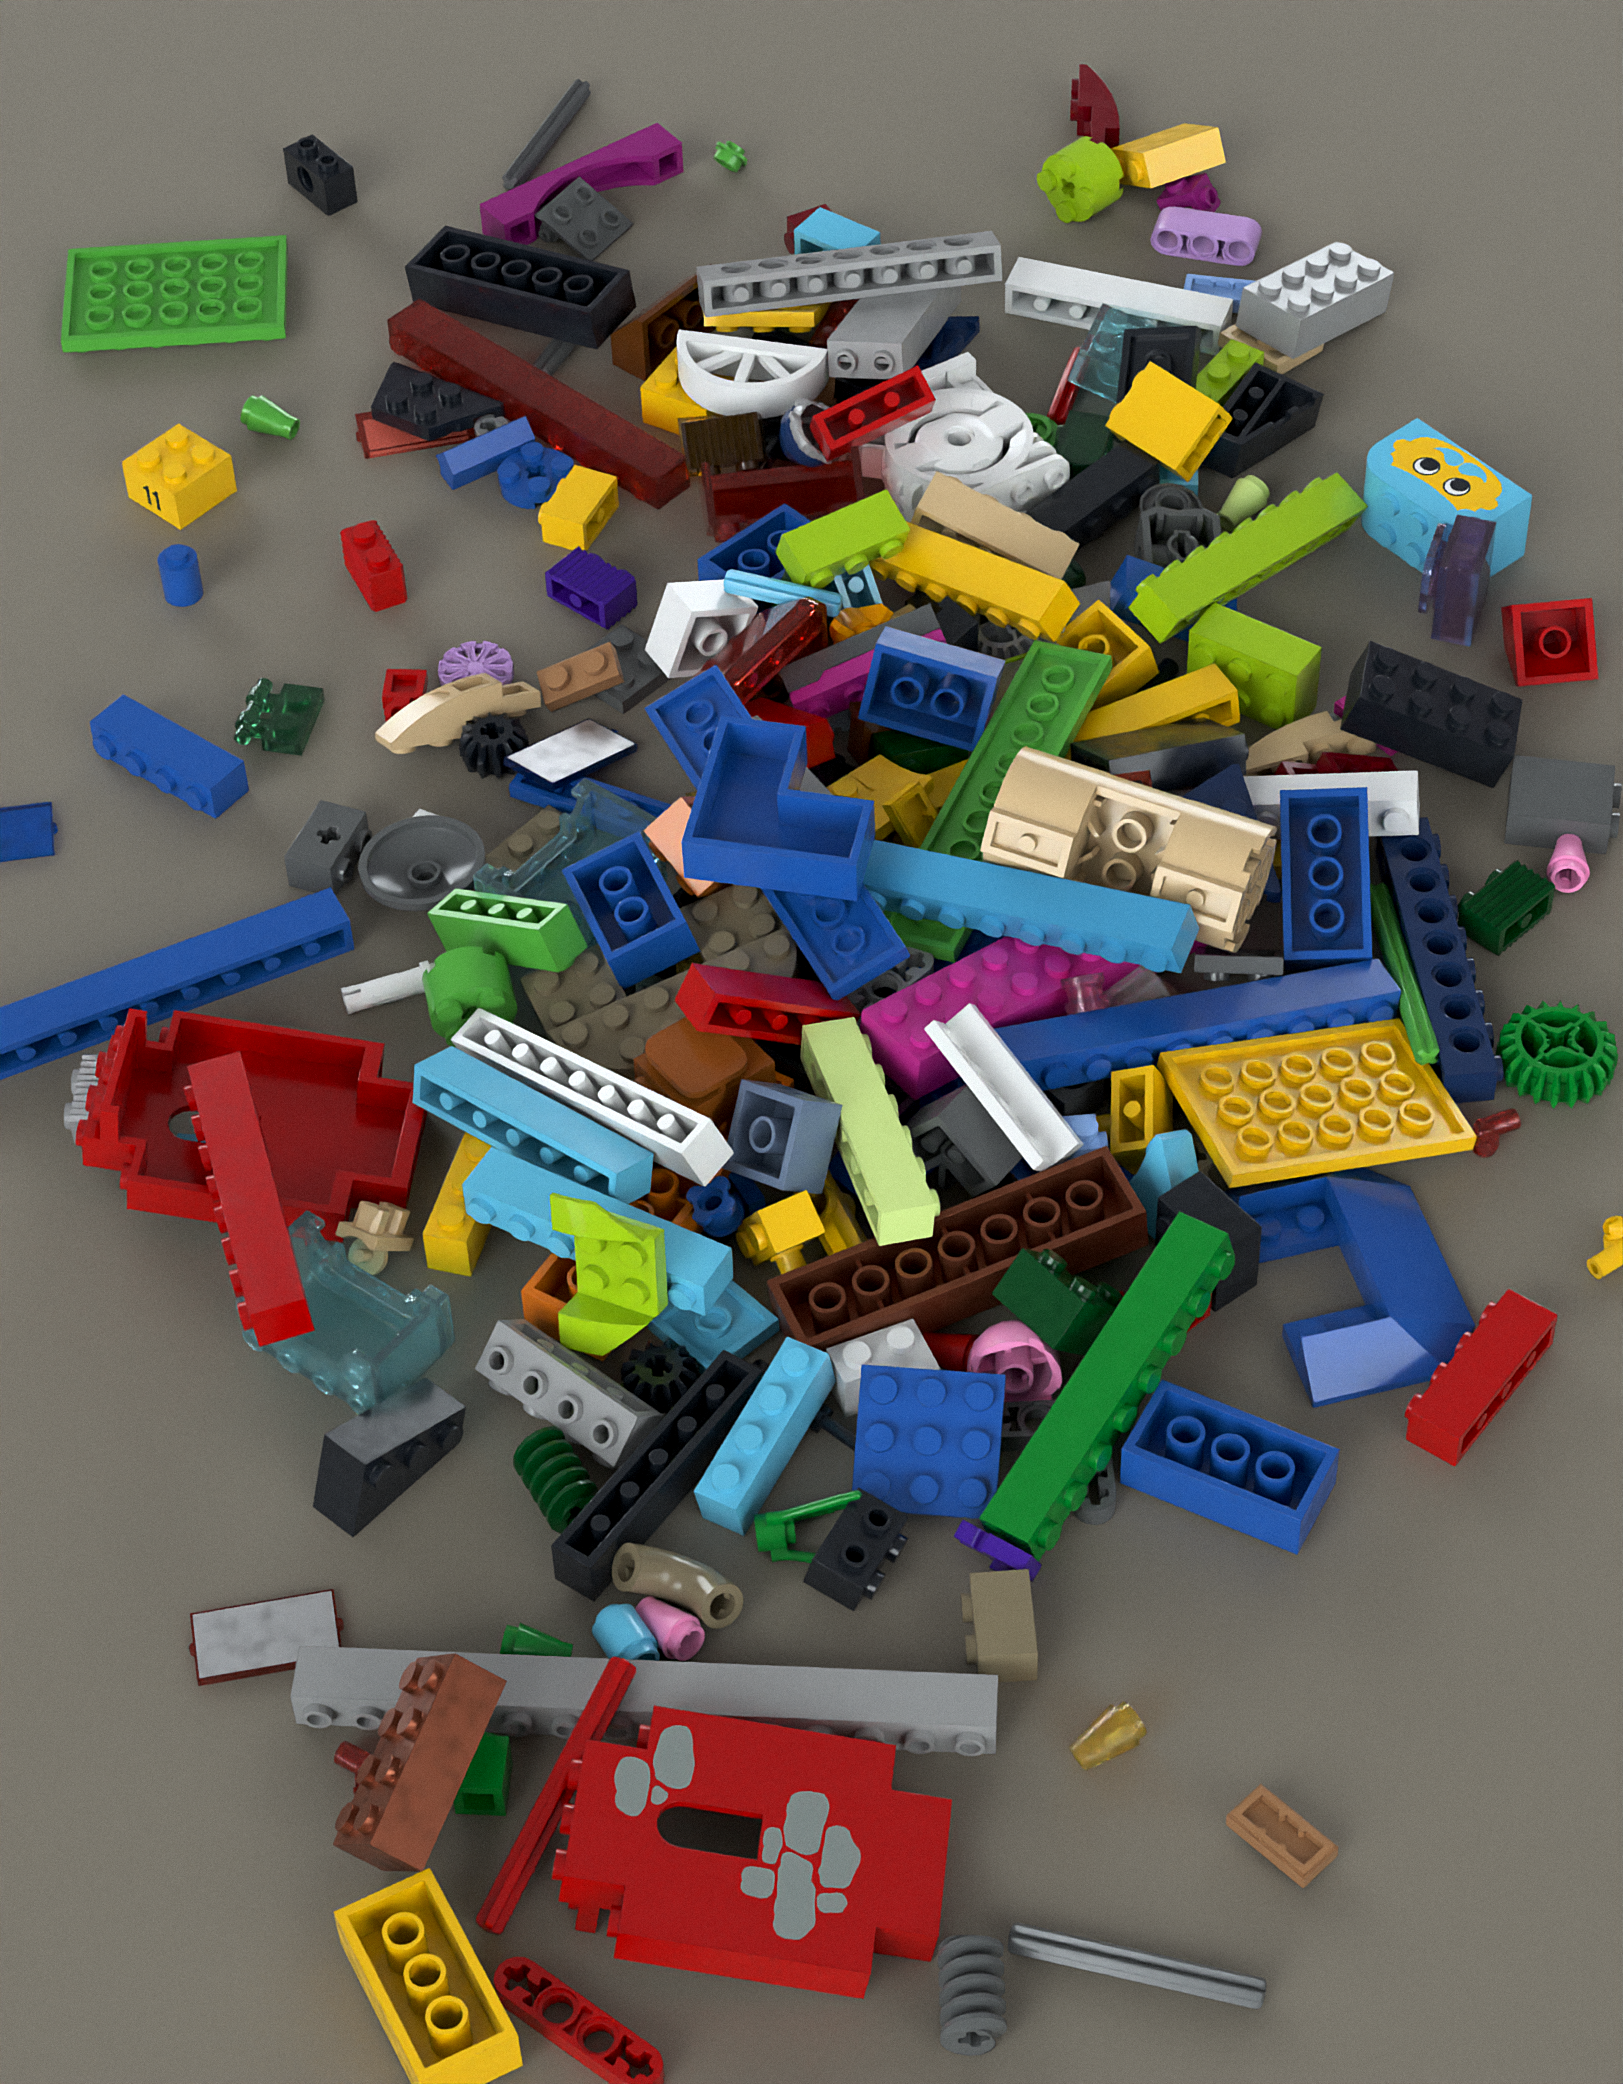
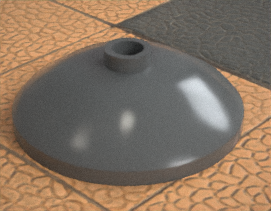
M416 816L393 823L373 836L360 855L358 870L363 888L377 902L403 911H428L455 888L471 890L478 883L484 872L486 854L480 836L467 824L445 816Z

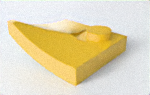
M879 754L826 788L835 796L873 800L875 840L881 841L895 830L882 805L910 781H919L926 794L929 795L934 789V778L930 775L919 774L902 768Z

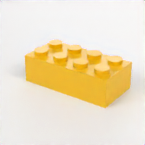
M430 1868L334 1911L340 1943L411 2084H486L523 2066L518 2034Z

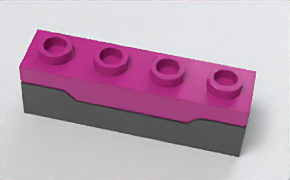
M931 604L924 605L779 668L794 708L829 718L848 709L849 702L862 701L875 645L885 626L947 644Z

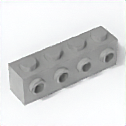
M525 1319L498 1320L475 1368L490 1379L488 1382L490 1387L502 1394L514 1396L524 1403L523 1409L528 1414L539 1419L548 1420L558 1428H561L567 1441L584 1445L593 1452L592 1457L596 1462L608 1468L617 1469L618 1466H621L663 1417V1414Z

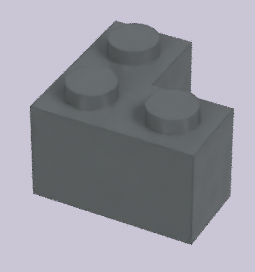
M967 1084L922 1107L905 1124L911 1133L912 1151L915 1157L922 1158L925 1170L928 1171L943 1163L971 1197L997 1186L1023 1158Z

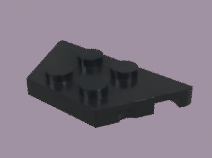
M397 362L390 364L371 405L373 420L427 441L445 437L452 432H461L473 428V419L487 414H493L495 418L506 416L504 402Z

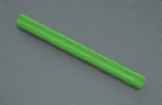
M1383 883L1378 885L1370 884L1372 923L1387 971L1401 989L1398 1006L1415 1061L1420 1065L1426 1063L1435 1064L1439 1060L1437 1054L1440 1049L1389 889Z

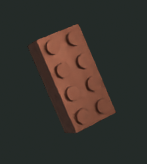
M456 1653L420 1657L415 1662H411L401 1676L399 1689L402 1692L395 1707L389 1709L381 1720L378 1728V1735L381 1738L374 1754L369 1755L364 1760L358 1771L356 1781L359 1783V1787L352 1802H348L342 1808L337 1817L335 1830L338 1833L332 1845L382 1871L423 1872L507 1681Z

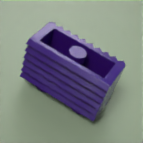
M580 546L576 547L545 572L548 597L607 630L610 629L611 625L614 626L616 621L620 622L621 617H625L627 612L630 613L632 608L635 609L638 604L636 580L633 575L624 569L617 570L609 562L605 563L599 555L595 553L588 554Z

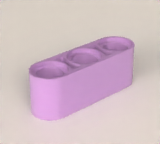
M1167 207L1159 213L1150 240L1153 248L1164 255L1245 266L1254 259L1262 235V229L1258 222L1248 217L1182 207Z

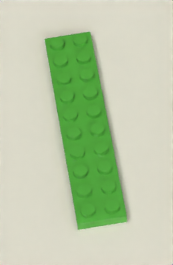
M1034 640L919 849L983 862V852L980 849L989 812L994 807L1003 780L1014 758L1025 746L1065 758L1071 747L1070 743L1076 738L1113 668L1112 656ZM884 911V915L906 947L931 953L933 958L953 963L957 961L973 929L966 927L960 929L950 928L941 922L924 918L922 920H912L901 913Z

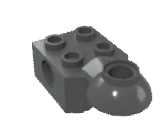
M1173 483L1156 484L1148 488L1140 498L1139 509L1141 514L1134 539L1135 558L1164 567V569L1177 559L1183 563L1186 557L1197 547L1203 545L1207 549L1211 542L1221 534L1220 516L1203 508L1201 500L1188 488Z

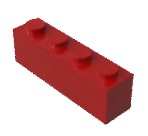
M696 963L691 964L674 1000L697 1031L801 1045L802 1025L854 1017L857 1022L861 1015L847 996L840 1000H833L821 982Z
M1508 1289L1497 1303L1491 1301L1484 1309L1479 1320V1326L1473 1333L1467 1331L1463 1334L1455 1348L1454 1357L1448 1364L1441 1362L1431 1377L1429 1388L1423 1395L1416 1393L1410 1400L1404 1417L1408 1419L1406 1440L1455 1467L1553 1344L1558 1314L1511 1289Z

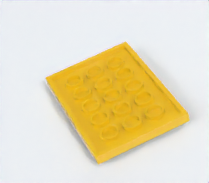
M1399 1018L1160 1052L1157 1063L1159 1071L1165 1077L1169 1088L1229 1188L1473 1150L1477 1139L1476 1134L1430 1064L1420 1065L1415 1061L1406 1029Z

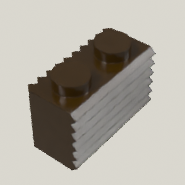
M758 412L681 423L687 470L691 473L697 472L698 478L721 475L720 468L735 466L736 472L754 471L759 469L758 462L768 461L762 416Z

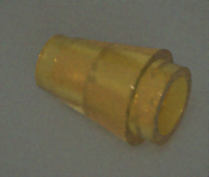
M1122 1701L1117 1706L1109 1704L1076 1741L1069 1746V1749L1079 1765L1085 1771H1088L1093 1766L1102 1764L1140 1746L1139 1740L1147 1735V1731L1133 1708L1127 1702Z

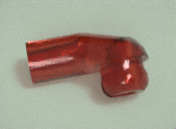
M1510 1108L1476 1120L1472 1130L1476 1134L1477 1139L1472 1152L1483 1158L1494 1155L1499 1147L1500 1135L1520 1129L1521 1120L1517 1111L1514 1108Z

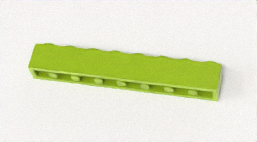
M1338 472L1324 480L1317 477L1304 488L1302 493L1295 490L1278 507L1274 504L1266 507L1257 516L1256 520L1253 521L1249 517L1241 522L1232 534L1229 535L1227 531L1221 533L1211 542L1207 549L1201 545L1192 551L1183 563L1177 559L1169 564L1159 577H1156L1154 574L1149 575L1136 587L1135 591L1138 595L1128 608L1161 644L1197 622L1214 602L1224 606L1345 533L1368 506Z

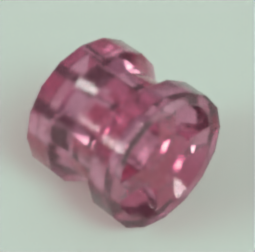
M1104 972L1060 980L1061 989L1067 993L1068 1002L1064 1006L1066 1015L1110 1007L1109 999L1103 995L1102 985L1105 982Z

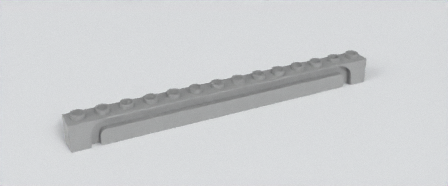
M299 1646L290 1697L296 1724H306L314 1728H325L335 1725L356 1726L363 1730H375L379 1728L381 1720L387 1711L395 1707L402 1692L399 1689L401 1676L411 1662H415L420 1657L456 1653L507 1681L485 1732L506 1733L515 1737H522L528 1734L556 1735L560 1738L568 1739L609 1659ZM626 1659L636 1667V1675L604 1737L613 1741H624L629 1738L638 1739L640 1724L650 1725L655 1705L896 1745V1750H907L915 1754H927L931 1751L958 1752L964 1756L996 1754L998 1675Z

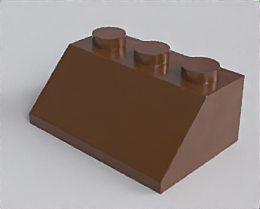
M697 272L667 291L662 297L643 309L638 315L610 335L613 365L646 381L677 346L679 330L711 333L716 329V326H704V314L699 303Z

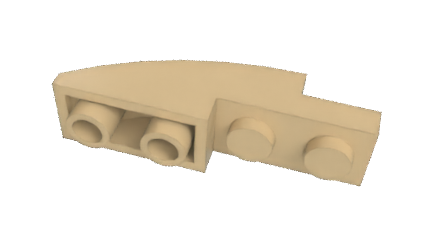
M487 673L465 677L434 689L405 706L375 732L376 741L396 754L411 753L416 750V746L426 744L436 747L448 746L453 744V739L461 737L463 726L467 725V723L471 724L473 716L483 719L487 717L490 711L493 716L506 712L508 717L525 715L527 709L541 707L540 691L524 681L502 685V682Z
M1324 711L1287 724L1249 747V756L1246 760L1247 775L1243 776L1274 775L1281 761L1316 764L1322 752L1366 755L1376 752V743L1340 730L1342 719L1333 721L1328 711Z

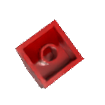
M1592 598L1516 604L1501 607L1504 648L1516 687L1598 679Z

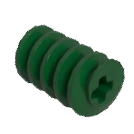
M549 1426L534 1431L521 1442L513 1456V1466L518 1475L521 1476L533 1500L538 1504L541 1513L546 1517L551 1529L562 1534L599 1490L595 1482L590 1481V1475L586 1468L582 1467V1462L578 1455L573 1454L574 1450L571 1444L565 1440V1435L561 1428Z

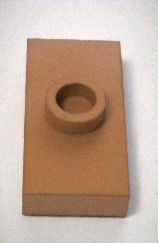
M1262 1784L1226 1815V1825L1302 1888L1306 1887L1338 1856L1339 1847Z

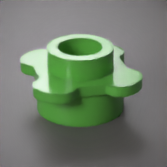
M719 141L716 143L715 149L717 151L713 159L720 165L735 173L738 172L741 166L745 167L747 165L748 159L743 156L745 151L731 141H727L725 144Z

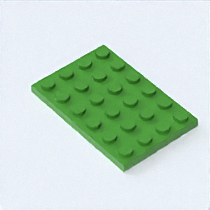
M287 236L68 249L61 331L63 353H83L111 349L124 350L127 348L143 347L159 348L163 346L221 342L235 343L252 340L270 341L286 338Z

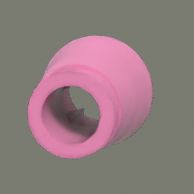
M1564 834L1558 838L1546 870L1549 882H1553L1555 889L1565 893L1575 892L1587 882L1590 875L1582 841L1574 834Z
M653 1596L645 1597L636 1606L635 1610L657 1640L658 1648L667 1658L686 1661L700 1650L705 1639V1632L700 1626V1621L697 1617L657 1600Z

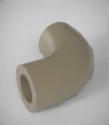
M635 1543L623 1544L614 1556L612 1578L616 1588L622 1592L653 1596L684 1608L706 1626L713 1629L724 1628L730 1625L742 1610L744 1599L741 1590L718 1571L691 1557L667 1549Z

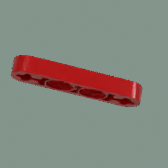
M515 1956L499 1964L494 1973L495 1992L503 2007L609 2084L664 2083L663 2060L661 2054L654 2046L534 1961L526 1957ZM526 1977L529 1991L537 1997L534 2004H532L531 1993L520 1986L510 1991L508 1981L513 1979L516 1982H520ZM557 2002L568 2004L573 2009L571 2017L561 2023H552L543 2016L546 2008ZM597 2031L606 2032L614 2038L611 2047L602 2052L588 2050L584 2045V2041L590 2034ZM624 2049L626 2053V2061L620 2058L623 2054ZM627 2062L639 2069L648 2064L650 2075L647 2077L640 2073L635 2078H631L630 2065Z

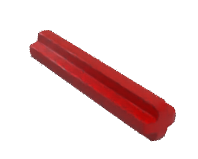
M1081 347L1073 349L1047 413V417L1053 420L1060 430L1064 428L1065 423L1068 421L1092 358L1090 351H1084Z

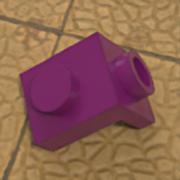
M1206 173L1183 177L1166 183V188L1156 200L1161 211L1167 207L1185 208L1191 206L1195 210L1215 212L1220 205L1218 193L1212 186Z

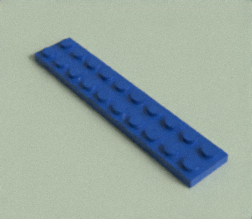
M714 665L644 708L696 790L699 787L720 716L752 719L717 665ZM863 883L858 901L760 888L833 1000L842 999L910 957L906 946Z

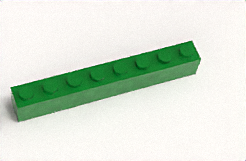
M1179 1211L979 1517L985 1532L991 1533L1032 1555L1038 1562L1046 1550L1049 1551L1056 1545L1061 1535L1063 1523L1071 1511H1076L1082 1505L1086 1497L1087 1486L1096 1472H1101L1107 1466L1112 1455L1113 1445L1121 1433L1129 1431L1134 1424L1137 1408L1146 1394L1153 1393L1159 1385L1162 1369L1171 1355L1176 1356L1181 1351L1186 1340L1187 1330L1196 1317L1200 1318L1206 1312L1210 1304L1211 1293L1218 1282L1225 1280L1230 1275L1235 1263V1254L1228 1233Z

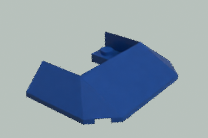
M1360 1167L1252 1184L1223 1191L1262 1227L1259 1263L1339 1246L1363 1298L1365 1306L1283 1324L1282 1337L1313 1408L1430 1381L1438 1365L1441 1362L1448 1364L1454 1357L1455 1348L1463 1334L1467 1331L1474 1332L1475 1323L1410 1186L1367 1168Z

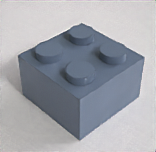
M741 1079L727 1141L734 1154L722 1166V1169L783 1191L802 1192L807 1190L808 1193L822 1194L842 1105L782 1084Z

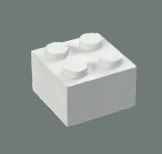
M724 579L667 583L645 651L668 678L698 676L713 667L715 661L742 643H746L758 610V605L751 598L725 592L723 586ZM726 668L724 674H728L732 669Z

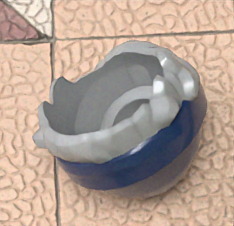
M807 398L796 399L794 405L784 413L779 429V439L782 452L788 459L797 464L814 468L832 463V460L826 461L810 430L812 417L830 408L829 406H826L824 403L810 401Z

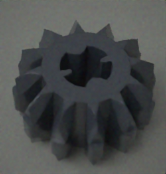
M489 711L486 718L482 719L473 716L472 723L463 726L459 752L469 772H478L482 779L490 774L495 775L499 780L501 774L505 772L515 775L516 768L521 765L507 757L529 747V738L526 735V730L523 729L520 723V719H509L506 712L498 717L493 716Z
M667 1339L661 1347H655L648 1340L645 1351L631 1349L629 1361L622 1363L620 1372L623 1383H621V1386L658 1412L668 1413L698 1379L699 1365L695 1358L689 1357V1352L686 1350L685 1345L672 1349V1345Z

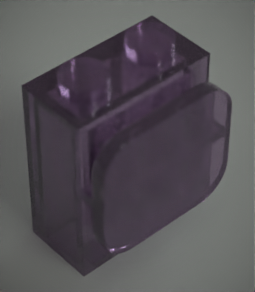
M1457 515L1452 531L1448 536V542H1446L1447 524H1437L1423 568L1418 613L1427 614L1433 599L1434 617L1431 639L1471 647L1488 593L1497 522Z

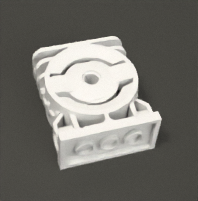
M969 352L921 371L936 399L932 412L842 455L838 459L839 467L846 474L857 470L863 477L882 479L885 484V490H888L905 521L910 523L936 471L946 476L955 477L969 488L981 494L990 495L997 499L999 503L1022 513H1026L1070 481L1069 462L1061 455L1056 454V450L1048 442L1043 441V438L1038 433L1033 432L1032 424L1021 408L1010 400L993 393L976 376V359Z

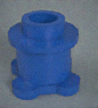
M724 1176L714 1177L705 1187H691L686 1196L694 1208L693 1220L696 1224L702 1226L706 1233L714 1237L730 1235L738 1229L744 1218V1208L737 1198L730 1196L729 1189L731 1184Z

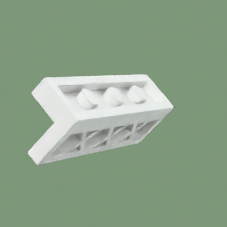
M969 1003L946 1024L933 1020L924 1028L1033 1170L1041 1172L1059 1165L1084 1145L975 1005Z

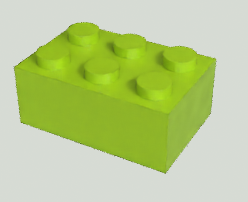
M1214 602L1189 630L1187 674L1215 663L1238 690L1239 713L1278 730L1287 724L1308 717L1316 708L1322 647Z

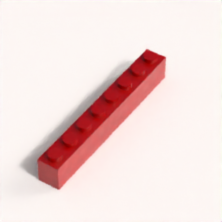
M238 1051L189 1065L187 1068L191 1084L183 1086L190 1111L199 1112V1114L192 1115L191 1120L198 1142L206 1141V1144L199 1145L198 1149L205 1172L213 1170L214 1173L205 1177L213 1203L221 1201V1205L213 1207L220 1233L228 1232L229 1237L221 1239L228 1266L234 1264L237 1266V1269L229 1271L236 1298L243 1296L245 1298V1301L237 1303L244 1331L254 1329L259 1347L315 1331L254 1096L241 1053Z

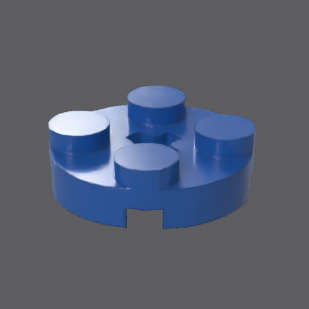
M527 442L521 446L520 451L509 455L498 467L497 474L501 494L506 501L514 506L536 509L535 503H544L550 500L556 491L559 481L562 478H566L574 467V461L570 456L558 450L543 447L539 442Z

